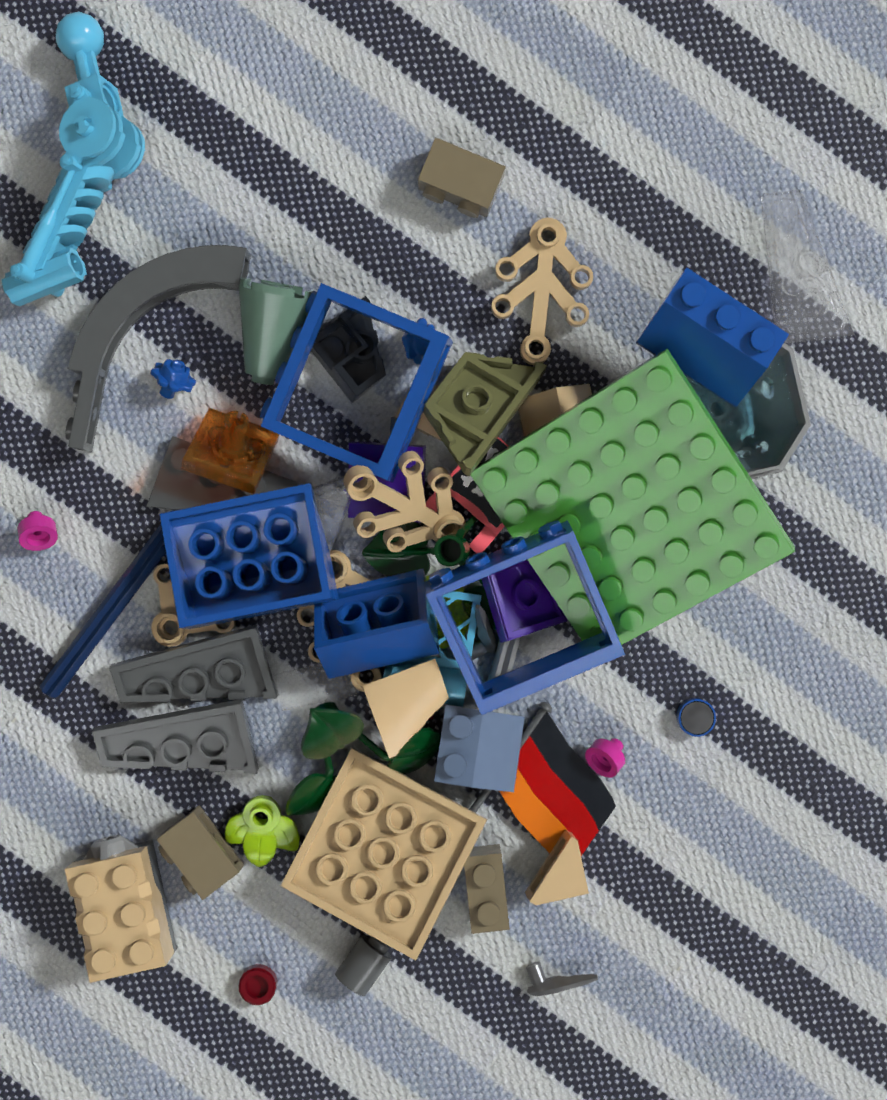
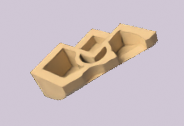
M436 659L362 686L389 759L396 757L404 745L415 733L417 734L426 721L449 699Z

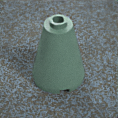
M240 278L239 299L245 373L252 375L251 381L274 385V379L279 367L283 362H288L293 348L290 347L292 336L298 326L303 327L308 315L305 311L306 304L314 290L305 291L304 296L302 295L303 287L261 280V283H251V278Z

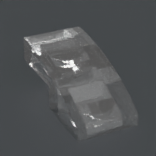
M322 664L273 674L281 711L357 696L356 688L351 682V674L328 679Z

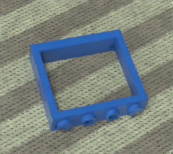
M321 283L318 291H313L308 298L305 308L308 315L303 327L298 326L292 336L290 347L293 348L290 358L288 362H283L278 369L275 378L278 386L273 398L268 397L262 407L260 417L263 419L261 427L352 466H366L372 470L375 476L393 483L399 470L398 459L407 451L423 414L424 405L430 398L453 341L446 334ZM331 302L429 342L378 464L281 423Z
M568 520L562 523L560 521L547 523L538 529L539 533L525 539L522 536L512 538L502 544V549L488 555L486 552L477 553L469 557L465 561V565L453 570L450 568L440 569L431 574L429 580L424 582L427 599L481 715L625 655ZM565 543L602 633L483 683L443 595Z

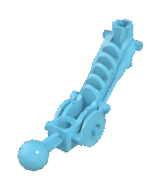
M82 12L67 14L58 23L56 28V43L62 54L74 61L78 79L77 82L64 87L69 108L64 113L59 126V139L66 151L60 158L62 169L57 176L56 184L47 198L48 202L40 213V220L34 226L31 233L32 238L27 242L23 250L21 262L11 266L10 272L5 273V278L1 279L3 290L10 298L11 303L19 307L49 294L59 297L64 293V288L84 281V276L87 275L85 263L81 260L76 250L84 241L87 228L91 225L96 215L95 210L100 206L104 197L103 193L112 189L113 180L125 178L134 172L142 162L145 152V139L141 130L123 115L118 88L99 73L96 56L99 55L103 48L104 32L95 18Z

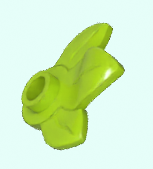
M267 795L251 798L246 803L243 812L232 816L225 828L226 842L230 844L243 843L246 858L257 867L268 864L274 857L277 848L297 851L300 843V836L295 822L282 815L278 803ZM263 812L268 818L261 819L255 813Z

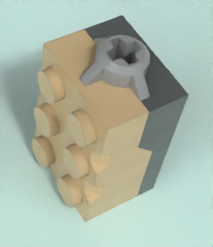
M112 835L94 841L86 855L79 856L64 869L70 896L74 898L77 910L75 919L78 933L82 935L85 946L84 960L89 982H97L166 966L177 950L153 840L134 844L121 835Z

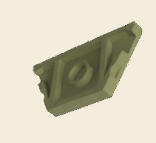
M465 352L425 403L423 413L465 475L470 476L545 374L547 365L541 362H535L534 367L512 364V358L499 356L489 358L483 354Z

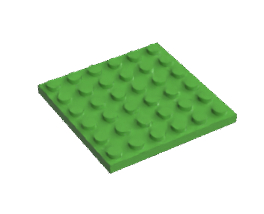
M668 348L483 462L470 475L512 538L522 536L525 539L539 533L538 529L553 521H560L562 523L568 520L621 645L795 552V546ZM565 543L527 559L582 641L602 633Z

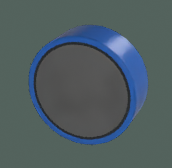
M687 699L677 710L676 718L679 727L691 736H704L715 726V710L703 699Z

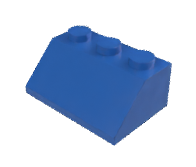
M686 268L664 298L636 341V344L653 355H657L668 348L685 376L735 408L769 367L789 334L689 268Z
M424 569L338 588L339 600L314 605V650L328 679L440 654L437 623L433 609L425 594L424 582L427 580Z

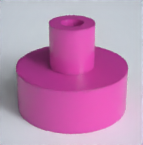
M39 511L30 512L17 526L19 543L27 550H45L57 542L58 534L55 521Z
M602 738L596 739L585 752V758L589 766L596 773L607 778L616 776L625 765V756L621 751L623 744L616 738H612L610 741Z

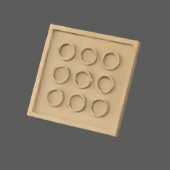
M351 748L281 887L416 961L488 819L402 773L389 768L370 756Z

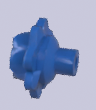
M420 318L417 323L435 330L434 325L427 324L425 318ZM404 333L402 343L406 357L413 359L416 365H420L429 342Z
M167 359L164 364L155 363L154 368L150 372L157 379L158 385L162 386L159 392L160 395L167 399L174 398L175 393L178 391L191 392L196 384V380L190 376V368L186 367L184 362L180 360L172 361Z

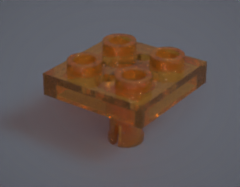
M209 408L182 459L181 469L255 494L278 444L280 435L261 427V425L249 422L248 416L243 412L241 417L238 418L239 411L223 413Z

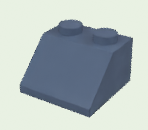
M446 705L434 782L514 792L525 717L497 712H488L481 715L477 709Z

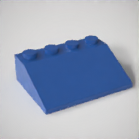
M310 483L160 514L179 628L195 629L339 600L333 565Z

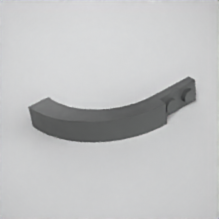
M205 245L167 253L131 271L101 298L79 332L67 368L82 375L81 381L77 380L73 389V402L76 403L74 418L70 417L66 425L65 436L69 440L68 447L88 452L93 451L109 367L118 346L131 327L151 309L178 295L204 289L239 291L240 278H247L251 254L247 248L229 245Z

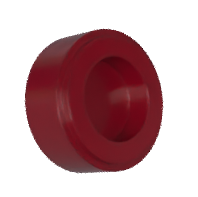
M255 964L248 967L239 980V993L247 1003L252 1005H263L269 1002L277 989L276 974L270 967L263 964Z

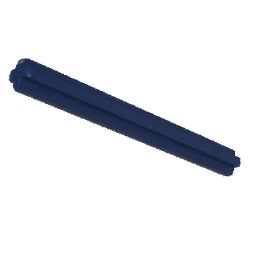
M161 524L40 684L39 688L44 694L53 699L61 694L165 555L166 549Z

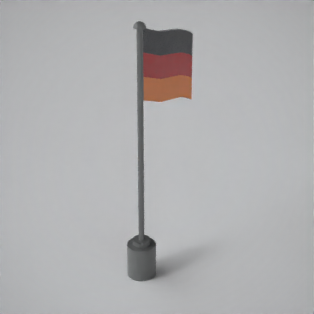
M541 702L539 704L541 706L540 710L522 734L514 792H499L517 820L549 854L566 829L578 840L582 856L616 805L602 780L568 745L549 715L552 712L551 705L548 702ZM483 789L469 810L476 813L492 790ZM361 935L335 972V976L354 993L366 996L392 959L388 952L390 946L372 936Z

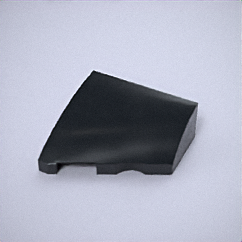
M366 296L361 299L370 303ZM347 309L339 315L337 320L318 333L311 352L351 403H354L386 376L383 359L379 356L377 347L379 343L377 331L373 329L371 318Z

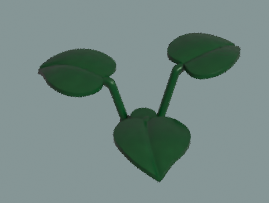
M472 515L456 534L441 537L436 542L435 547H427V540L406 546L400 552L388 550L383 541V534L386 530H382L363 549L362 555L374 569L387 577L424 569L425 575H427L430 570V560L427 554L435 555L437 561L444 566H455L458 564L462 566L465 565L470 552L469 543L464 536L478 519ZM410 522L398 527H401L406 532L421 527V525L416 522ZM400 536L394 537L391 542L398 541ZM482 579L468 584L464 592L481 595L480 606L486 612L491 628L496 630ZM462 600L464 611L470 618L473 602Z
M324 702L315 708H310L308 725L301 741V751L308 759L324 758L325 771L323 774L314 773L307 776L294 788L286 804L285 810L287 815H305L320 810L337 775L332 776L334 770L331 755L338 749H343L346 744L355 741L357 738L381 759L389 761L387 764L389 768L404 775L420 769L435 756L439 750L441 732L431 728H422L404 745L396 757L389 759L387 752L383 751L362 733L364 723L359 716L340 711L334 702Z

